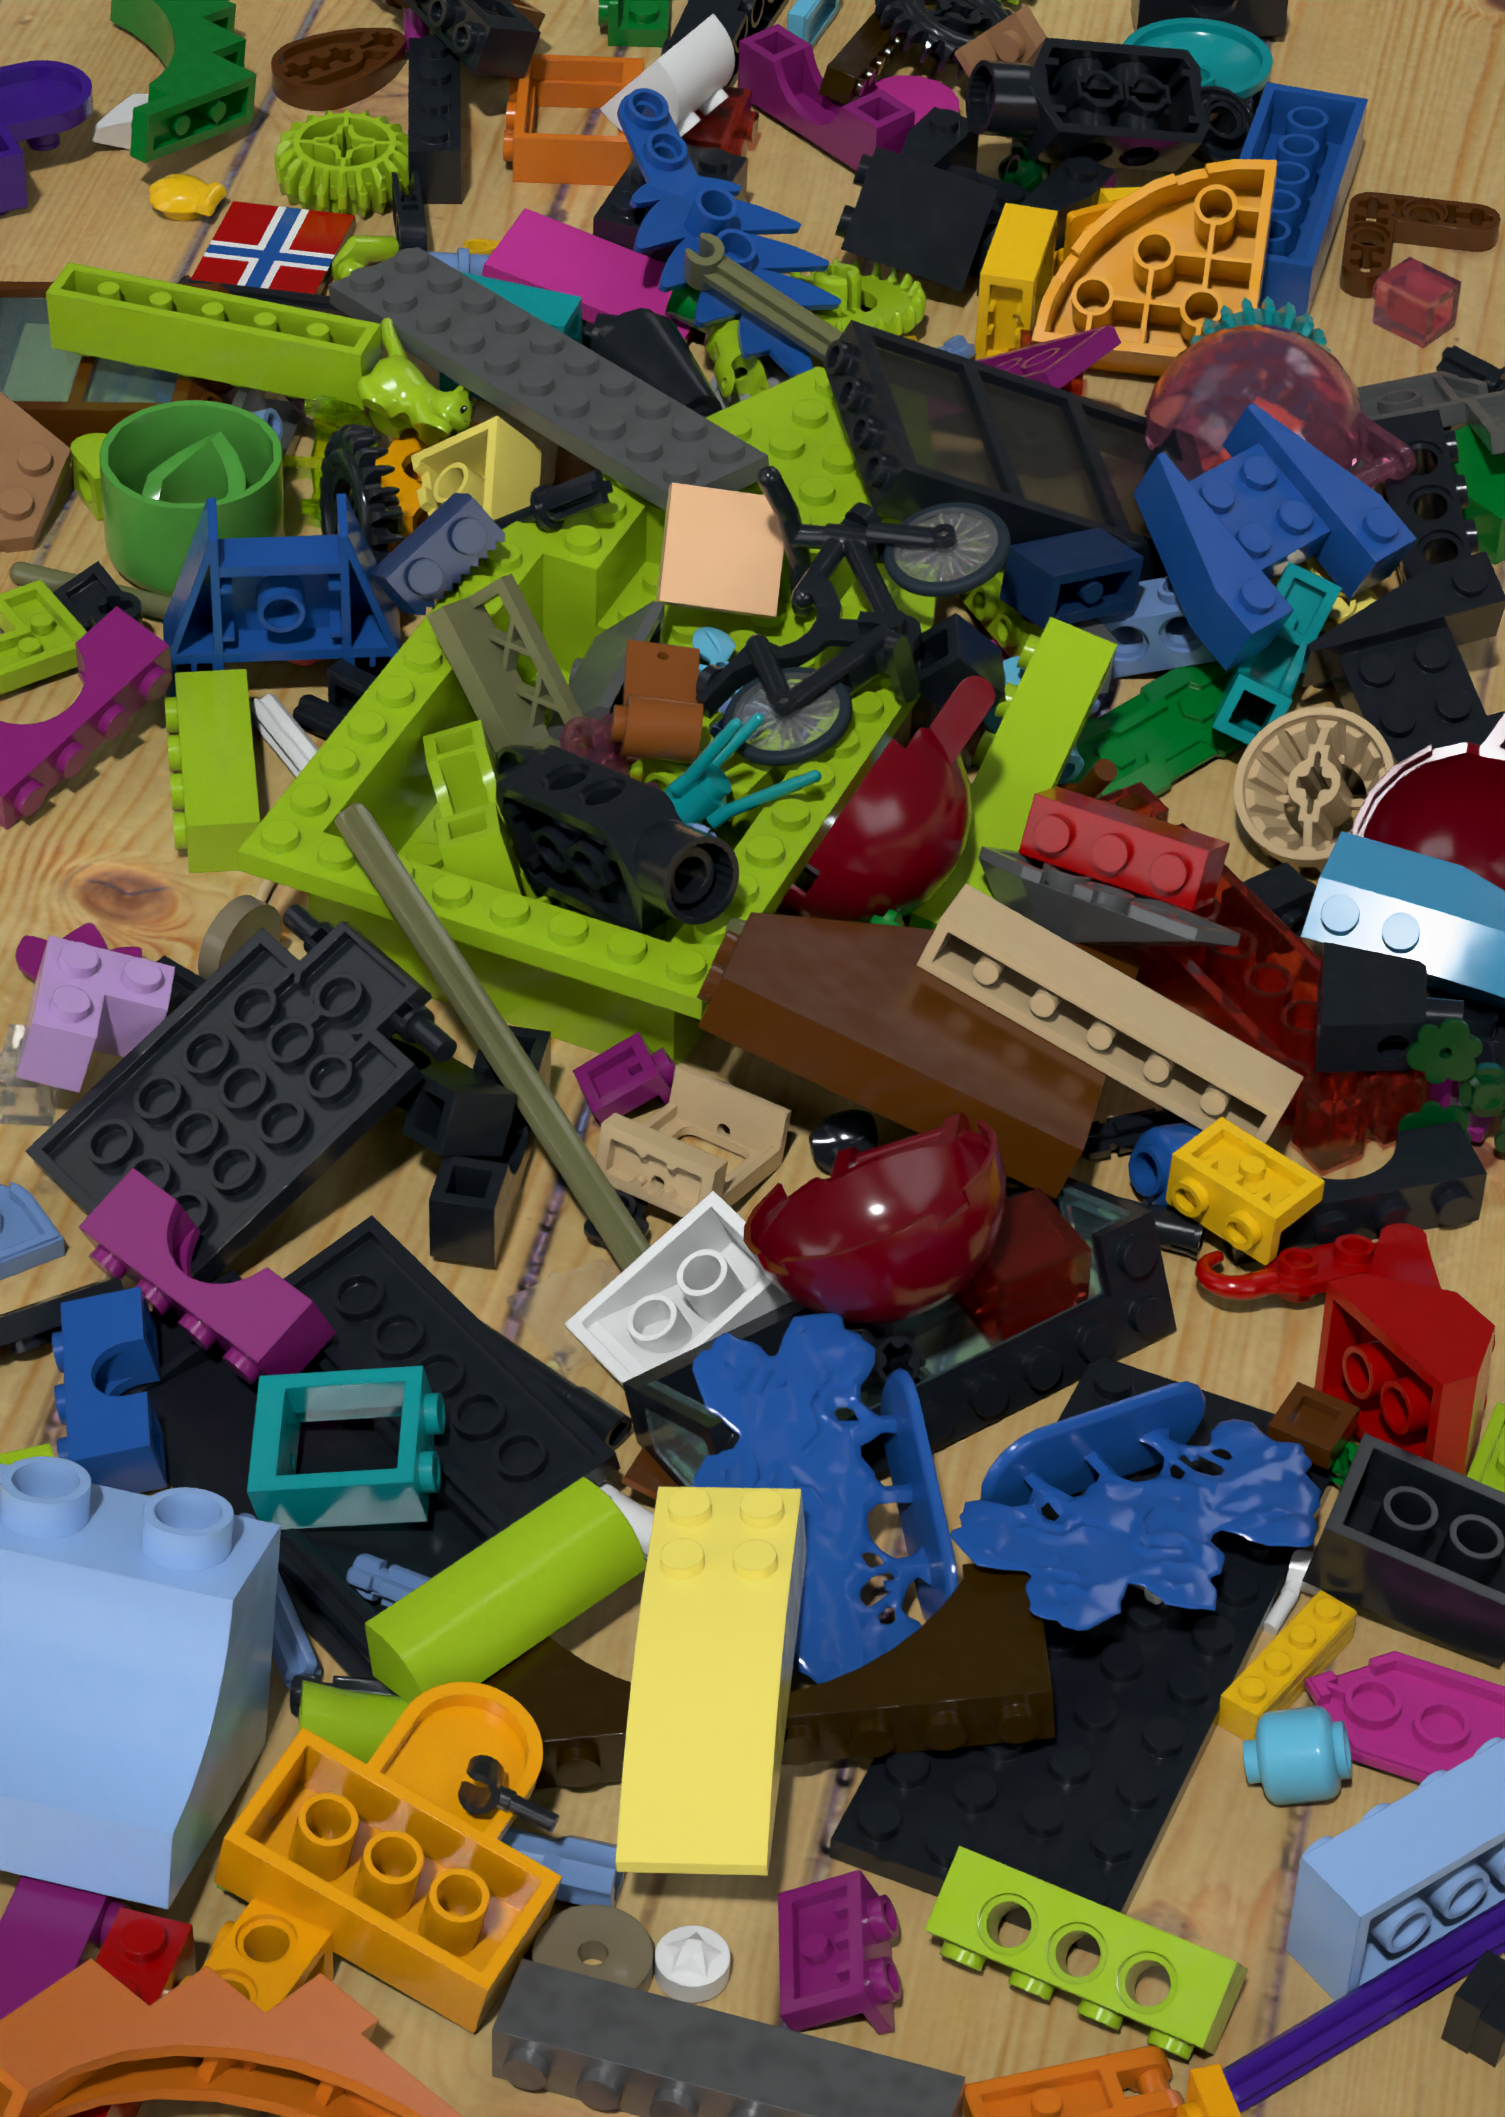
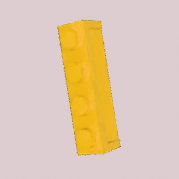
M1319 1590L1221 1694L1218 1725L1242 1740L1256 1739V1725L1261 1715L1269 1711L1289 1709L1306 1691L1304 1687L1305 1678L1321 1674L1353 1640L1354 1621L1357 1616L1355 1609Z

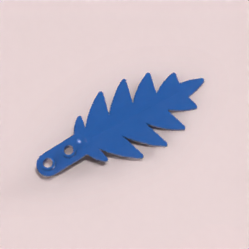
M640 88L622 99L617 110V117L646 181V184L633 194L629 204L633 208L653 206L642 221L635 238L633 250L636 253L642 254L679 244L668 258L661 273L658 285L660 291L669 292L689 286L683 276L685 249L690 248L698 254L700 233H710L722 241L725 247V256L807 310H833L840 306L841 299L802 280L781 274L787 272L825 271L829 266L828 260L798 247L758 236L795 234L799 232L801 223L769 209L735 199L733 196H738L742 189L736 183L697 175L687 153V145L678 133L669 113L666 99L660 93L652 89ZM715 289L701 292L695 308V326L703 328L739 318L737 336L743 358L753 359L769 354L791 378L796 374L804 373L813 368L807 350Z

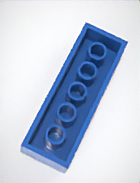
M1266 82L1239 158L1277 160L1276 188L1259 308H1261L1262 302L1268 296L1274 301L1275 311H1278L1289 301L1295 306L1296 317L1306 312L1309 313L1361 154L1368 99Z

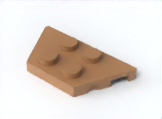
M1 391L0 551L6 553L34 550L69 469L71 449Z

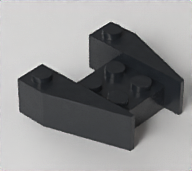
M934 107L909 130L900 155L998 189L969 274L978 277L977 296H979L980 273L1005 203L1058 211L1055 251H1058L1064 247L1067 214L1070 211L1097 205L1100 188H1116L1117 170L1097 164L1090 158L1074 155L1069 156L1033 192L1025 190L1018 184L1005 183L980 174L976 171L979 135L971 131L966 117L960 116L957 112L950 109Z
M1484 551L1429 566L1307 644L1299 676L1301 687L1332 680L1344 710L1353 712L1371 723L1385 739L1397 763L1431 745L1432 749L1465 742L1482 745L1505 711L1486 715L1457 646L1497 635L1505 609V593L1487 552ZM1347 768L1344 781L1351 793L1367 795L1362 779L1355 772Z

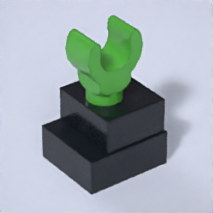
M1487 1950L1455 1993L1441 2039L1466 2054L1470 2052L1493 2067L1497 2066L1505 2054V1960Z

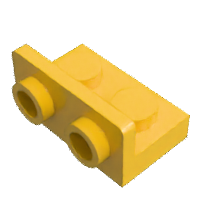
M1220 1117L1172 1153L1166 1201L1180 1213L1201 1224L1229 1242L1236 1249L1243 1251L1261 1264L1268 1265L1277 1257L1281 1232L1322 1201L1325 1181L1227 1119Z

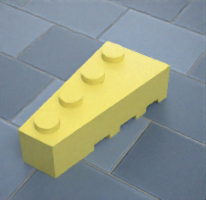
M495 416L411 455L413 471L419 474L422 480V487L417 490L419 507L426 511L429 517L455 492L461 494L469 493L493 520L530 506L531 492L535 487L540 486L542 449L499 416Z

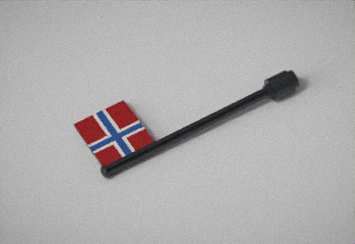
M233 201L192 277L190 278L189 275H185L180 278L178 283H220L233 295L352 318L331 305L330 296L321 295L332 273V261L350 238L356 226L355 215ZM598 313L594 323L587 322L585 326H582V345L595 351L602 340L597 334L605 324L619 315Z

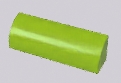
M583 1476L365 1622L373 1676L409 1704L423 1692L438 1685L451 1682H483L646 1570L645 1556L632 1526L614 1501L602 1489Z

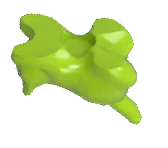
M389 317L384 318L381 321V336L388 357L379 359L371 373L359 378L357 382V394L364 406L369 408L370 419L375 427L383 434L399 439L406 428H413L417 432L418 438L429 447L470 429L473 406L476 404L477 398L468 397L470 390L462 385L448 392L437 390L431 385L417 366L408 359V355L392 324V319Z

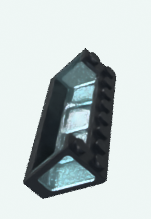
M1068 1177L1057 1199L1032 1187L1007 1197L1005 1213L991 1253L968 1284L942 1304L914 1317L893 1322L894 1333L913 1330L916 1332L917 1335L913 1342L918 1348L920 1358L926 1360V1365L920 1367L913 1381L919 1396L931 1453L1080 1379L1089 1362L1093 1363L1103 1357L1116 1361L1177 1330L1153 1211L1071 1177ZM791 1301L727 1333L742 1340L754 1342L761 1346L768 1356H775L779 1351L783 1336L793 1317L820 1313ZM843 1321L845 1329H866L869 1331V1324ZM716 1338L622 1383L637 1443L641 1448L644 1447L679 1487H692L694 1476L706 1455H716L721 1451L732 1449L739 1440V1435L728 1427L720 1417L705 1410L704 1400L692 1370L694 1359L702 1350H710ZM868 1391L861 1393V1402L878 1416H881V1402L870 1405ZM837 1408L834 1412L839 1421H858L854 1411L851 1409ZM881 1433L870 1442L861 1446V1457L875 1472L877 1480L890 1475Z

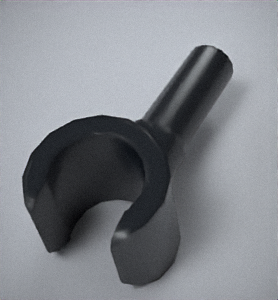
M477 1755L470 1759L466 1773L473 1780L486 1784L488 1788H480L467 1781L461 1782L458 1798L463 1809L471 1814L481 1815L489 1813L497 1807L505 1812H511L549 1832H553L560 1815L518 1795L516 1791L504 1786L505 1772L498 1760L486 1755Z

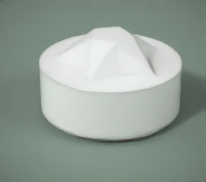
M682 1926L671 1930L661 1938L655 1950L654 1974L658 1986L671 1998L687 2003L704 2002L714 1998L724 1990L730 1976V1950L726 1941L715 1931L702 1926Z

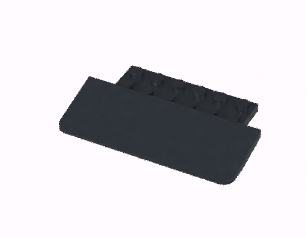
M372 1215L284 1278L285 1281L316 1304L336 1332L300 1373L423 1366L432 1393L440 1392L444 1399L445 1431L444 1434L434 1435L433 1450L437 1451L440 1460L441 1485L438 1493L429 1494L427 1521L297 1529L301 1534L306 1535L345 1578L348 1569L353 1566L356 1557L360 1554H370L388 1561L387 1569L392 1565H399L433 1578L583 1476L598 1486L620 1469L616 1452ZM231 1270L213 1279L210 1283H232L240 1281L242 1278L234 1270ZM169 1309L163 1316L151 1311L157 1327L160 1381L132 1387L119 1396L147 1391L164 1432L167 1483L172 1488L189 1487L214 1492L231 1504L234 1515L239 1516L241 1513H249L258 1520L247 1494L259 1379L253 1385L242 1379L224 1362L222 1357L226 1354V1351L214 1343L208 1350L196 1344L177 1325L181 1317ZM402 1416L301 1422L296 1474L397 1468ZM278 1565V1571L300 1622L309 1635L349 1677L375 1678L368 1661ZM379 1597L376 1601L366 1599L378 1613L388 1608L381 1605L382 1597Z

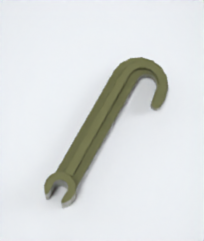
M700 233L698 254L690 248L685 249L683 276L690 287L702 291L715 289L824 362L827 349L833 341L840 338L842 335L841 331L725 256V247L717 236L710 233Z

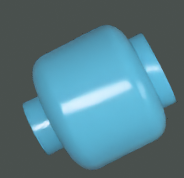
M1308 1706L1263 1713L1256 1725V1739L1243 1741V1758L1248 1783H1262L1265 1795L1269 1801L1276 1805L1285 1806L1331 1800L1339 1794L1342 1780L1352 1779V1757L1346 1724L1344 1721L1334 1722L1331 1714L1321 1706Z

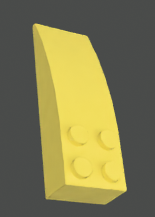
M658 1487L642 1590L628 1708L616 1849L617 1872L768 1876L807 1554L801 1489Z

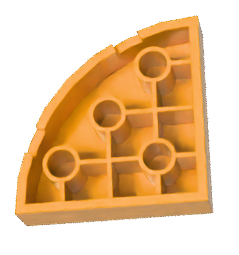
M1232 159L1208 163L1202 169L1191 170L1177 176L1172 173L1153 180L1113 204L1084 230L1071 247V253L1059 267L1056 276H1053L1041 300L1031 340L1032 345L1106 325L1114 326L1121 344L1087 369L1184 380L1186 375L1189 374L1185 371L1184 358L1187 354L1193 353L1190 346L1192 335L1206 336L1203 330L1205 318L1218 323L1222 322L1220 310L1223 305L1230 308L1234 314L1242 311L1241 304L1245 297L1251 301L1253 309H1259L1276 188L1277 160ZM1243 344L1234 348L1225 357L1236 354Z

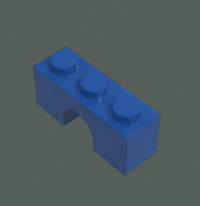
M141 1287L60 1303L62 1331L52 1333V1347L60 1373L64 1372V1383L55 1385L54 1395L59 1419L63 1426L66 1425L67 1437L57 1439L58 1458L73 1461L85 1468L93 1484L134 1493L166 1488L164 1432L147 1391L119 1396L132 1387L160 1381L157 1327Z

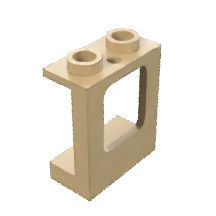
M679 1063L675 1067L669 1103L642 1124L618 1113L612 1114L602 1122L596 1162L612 1187L682 1218L712 1191L731 1207L781 1166L792 1110ZM722 1124L729 1128L730 1134L723 1130ZM683 1135H693L746 1158V1160L726 1175L728 1161L682 1142L678 1138Z

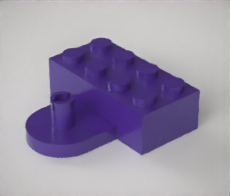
M50 60L27 61L0 67V215H4L10 210L28 207L24 153L17 142L27 140L29 147L37 151L55 149L60 145V132L80 125L90 116L93 110L92 83L90 78L79 68L63 62Z

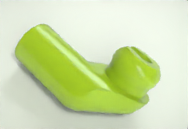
M355 235L350 237L332 261L334 280L338 281L349 276L352 271L366 267L369 262L380 263L394 257L399 251L397 239L393 236Z

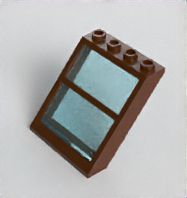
M0 281V391L69 448L72 442L82 435L90 433L108 434L115 425L126 417L158 404L184 400H203L232 405L239 387L228 383L198 377H185L178 373L148 367H135L123 362L94 356H81L74 352L52 348L46 292L53 282ZM177 283L231 294L220 283Z

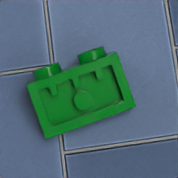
M599 0L598 26H608V46L662 48L665 40L668 38L670 0Z

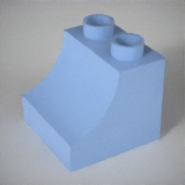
M38 1456L25 1458L11 1465L0 1464L1 1871L169 1909L265 1748L281 1525L234 1515L231 1504L225 1498L204 1489L189 1487L172 1488L152 1496L93 1484L85 1468L63 1458Z

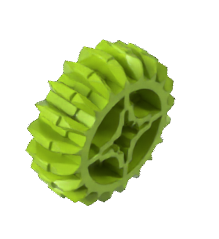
M346 109L344 113L334 114L327 110L324 116L307 115L306 122H294L291 124L290 130L281 133L280 143L277 144V154L274 155V164L280 192L287 195L288 202L291 204H301L302 209L350 215L357 214L361 218H364L366 212L370 211L381 214L384 213L385 205L392 206V172H397L400 189L404 196L409 195L408 135L403 133L401 125L396 123L389 124L386 116L373 118L370 117L369 111L354 114Z

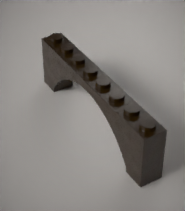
M975 1563L963 1564V1580L944 1605L917 1631L892 1650L861 1668L828 1682L790 1692L781 1765H805L816 1761L857 1757L877 1758L887 1754L927 1750L949 1751L958 1747L998 1743L1020 1744L1031 1740L1055 1738L1053 1689L1043 1618L1034 1615L1029 1610L1030 1601L1026 1593V1584L1031 1576L1028 1572L977 1566ZM550 1636L481 1682V1684L497 1688L517 1700L529 1712L539 1729L543 1743V1761L534 1789L564 1786L585 1787L594 1783L622 1781L631 1682L617 1678L583 1661L559 1645Z

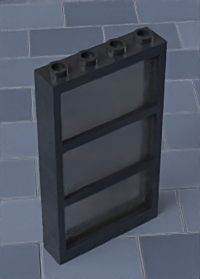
M853 320L850 321L840 338L830 344L823 366L871 506L878 514L904 521L916 512L938 504L953 502L976 504L993 511L1004 521L1009 530L1011 545L1100 527L1144 557L1140 581L1168 576L1141 511L1136 504L1133 493L1145 475L1144 469L1149 454L1155 447L1161 446L1171 431L1177 427ZM1177 428V429H1179V430H1182V431L1187 432V433L1190 434L1189 431H1186V430ZM947 518L924 525V527H936L940 524H951L959 539L996 550L999 537L995 531L985 523L974 519Z

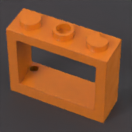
M533 54L525 77H510L509 101H507L503 161H513V182L615 186L634 159V154L623 131L618 129V136L533 133L536 106L600 109L644 71V58Z

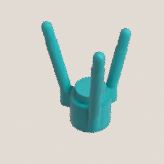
M755 713L743 726L741 719L733 718L716 735L689 768L667 786L665 793L671 799L678 816L683 822L701 824L707 820L714 829H717L733 816L817 783L821 779V773L817 770H812L726 804V795L731 792V784L719 767L763 724L765 720L762 713Z

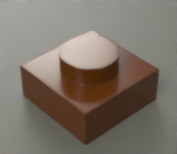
M1297 1382L1269 1422L1266 1436L1276 1442L1300 1443L1305 1448V1454L1313 1464L1328 1470L1356 1429L1360 1407Z

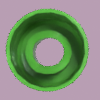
M203 400L174 401L151 406L131 414L115 425L104 438L99 452L106 549L115 568L135 585L156 594L172 597L207 498H216L218 539L285 537L282 446L273 428L257 415L245 409L220 402Z

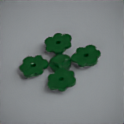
M1449 1018L1444 1020L1439 1027L1433 1024L1423 1025L1417 1032L1418 1041L1413 1043L1407 1050V1062L1412 1069L1424 1071L1426 1080L1432 1084H1440L1447 1077L1453 1081H1461L1459 1099L1463 1107L1450 1105L1442 1108L1441 1104L1436 1101H1427L1421 1105L1419 1112L1407 1113L1399 1120L1398 1131L1459 1121L1471 1143L1470 1134L1466 1130L1469 1126L1468 1112L1478 1117H1494L1505 1112V1067L1492 1062L1476 1065L1474 1058L1482 1053V1042L1478 1037L1470 1035L1469 1026L1464 1020ZM1504 1113L1500 1121L1502 1131L1498 1132L1494 1138L1496 1149L1502 1153H1505Z

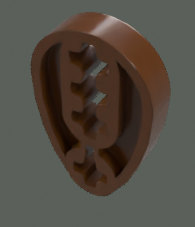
M353 28L316 34L290 42L278 49L272 57V89L281 101L299 109L327 111L347 107L379 91L398 75L406 64V38L403 33L392 28Z

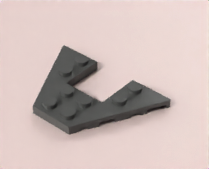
M1438 371L1336 391L1327 400L1328 405L1322 407L1315 415L1316 427L1304 428L1299 435L1365 484L1366 479L1381 477L1379 455L1373 447V420L1439 409L1444 431L1452 430V425L1468 423L1492 455L1498 454L1501 457H1505V390L1488 393L1487 382L1472 378H1460L1456 374Z

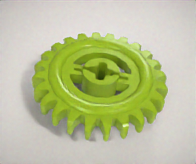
M834 258L833 263L829 264L825 271L810 272V276H804L800 272H790V277L821 288L841 299V304L837 309L813 310V314L842 333L850 321L853 320L902 336V334L913 330L924 318L926 296L922 290L921 283L919 281L913 283L911 274L907 273L899 285V272L896 268L891 269L888 279L881 280V266L879 262H875L872 274L868 276H861L859 259H856L852 266L839 263L838 259ZM861 304L872 310L868 312L862 311Z

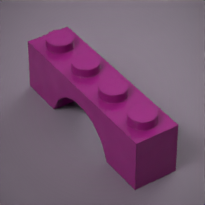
M779 24L739 41V95L856 171L863 153L873 156L876 146L897 154L901 153L907 134L914 126L915 111L881 89L846 105L839 103L838 100H832L828 96L825 97L818 94L823 78L817 67L812 45Z
M116 606L75 643L78 673L83 683V688L69 708L61 714L39 723L12 724L0 721V825L6 830L22 816L27 817L36 812L51 789L63 778L75 776L83 768L89 755L106 739L113 740L118 737L128 725L131 716L147 702L157 701L168 689L172 680L170 645Z
M134 1168L126 1174L79 1225V1229L95 1248L88 1257L109 1278H117V1280H122L126 1275L137 1284L135 1287H141L150 1309L160 1316H163L169 1309L180 1316L181 1319L177 1322V1325L189 1338L205 1350H208L214 1343L225 1350L226 1354L222 1357L224 1362L251 1385L259 1379V1376L300 1373L336 1334L330 1323L310 1298L268 1267L248 1278L232 1283L211 1284L193 1279L191 1263L193 1251L201 1234L200 1230L175 1198Z

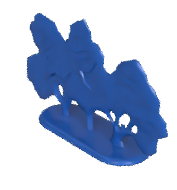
M834 1313L793 1317L783 1336L779 1351L775 1356H768L762 1347L754 1342L742 1340L730 1333H723L714 1340L710 1350H702L694 1359L692 1368L704 1400L705 1410L720 1417L728 1427L739 1435V1440L734 1448L721 1451L716 1455H706L694 1476L692 1487L785 1488L802 1490L807 1554L793 1665L799 1672L809 1676L817 1684L828 1682L861 1668L892 1650L922 1626L919 1621L907 1616L901 1609L905 1593L911 1582L914 1581L919 1605L926 1621L944 1605L958 1586L955 1555L951 1537L949 1536L950 1533L915 1383L908 1371L898 1368L886 1379L882 1391L881 1416H878L861 1402V1385L875 1365V1347L866 1342L859 1333L845 1329L843 1318ZM837 1408L851 1409L854 1411L858 1421H839L834 1412ZM881 1433L893 1486H883L876 1479L875 1472L861 1457V1446L870 1442ZM897 1503L908 1552L907 1557L895 1559L883 1552L873 1542L867 1522L869 1512L877 1504ZM866 1552L878 1555L883 1563L870 1568L861 1555ZM890 1572L894 1579L884 1581L885 1591H890V1593L871 1607L866 1606L861 1601V1590L872 1577ZM886 1608H894L895 1621L891 1624H881L878 1619L879 1615Z
M1184 1381L1171 1383L1040 1427L1021 1436L1007 1447L990 1466L981 1485L980 1500L965 1502L963 1512L959 1516L962 1527L952 1530L949 1536L977 1566L1028 1572L1031 1578L1026 1584V1593L1030 1601L1029 1610L1034 1615L1043 1619L1056 1620L1063 1627L1077 1631L1088 1630L1121 1613V1600L1125 1595L1128 1584L1145 1587L1152 1594L1158 1596L1166 1605L1215 1611L1217 1589L1211 1583V1577L1221 1574L1225 1556L1211 1542L1213 1534L1222 1530L1243 1536L1250 1541L1265 1546L1313 1545L1317 1529V1523L1313 1514L1320 1508L1319 1498L1322 1491L1305 1474L1311 1467L1312 1461L1305 1454V1448L1300 1443L1276 1442L1263 1434L1252 1422L1238 1419L1219 1422L1211 1431V1442L1208 1446L1186 1445L1197 1431L1204 1416L1205 1397L1199 1385ZM1223 1449L1228 1451L1232 1458L1225 1460L1215 1456L1211 1451ZM1185 1455L1191 1462H1194L1200 1456L1221 1466L1224 1471L1221 1475L1216 1476L1204 1474L1193 1470L1180 1457ZM1164 1461L1163 1469L1155 1478L1138 1482L1122 1478L1151 1468ZM1173 1465L1178 1466L1185 1472L1181 1479L1172 1477L1170 1469ZM1085 1491V1493H1084L1083 1495H1081V1496H1076V1497L1070 1496V1495H1073V1494H1076V1493ZM1046 1504H1050L1059 1517L1055 1521L1046 1519L1042 1514L1041 1508Z

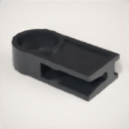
M418 171L412 172L410 195L408 197H404V193L400 189L397 172H392V213L399 251L415 247L427 251L426 220Z

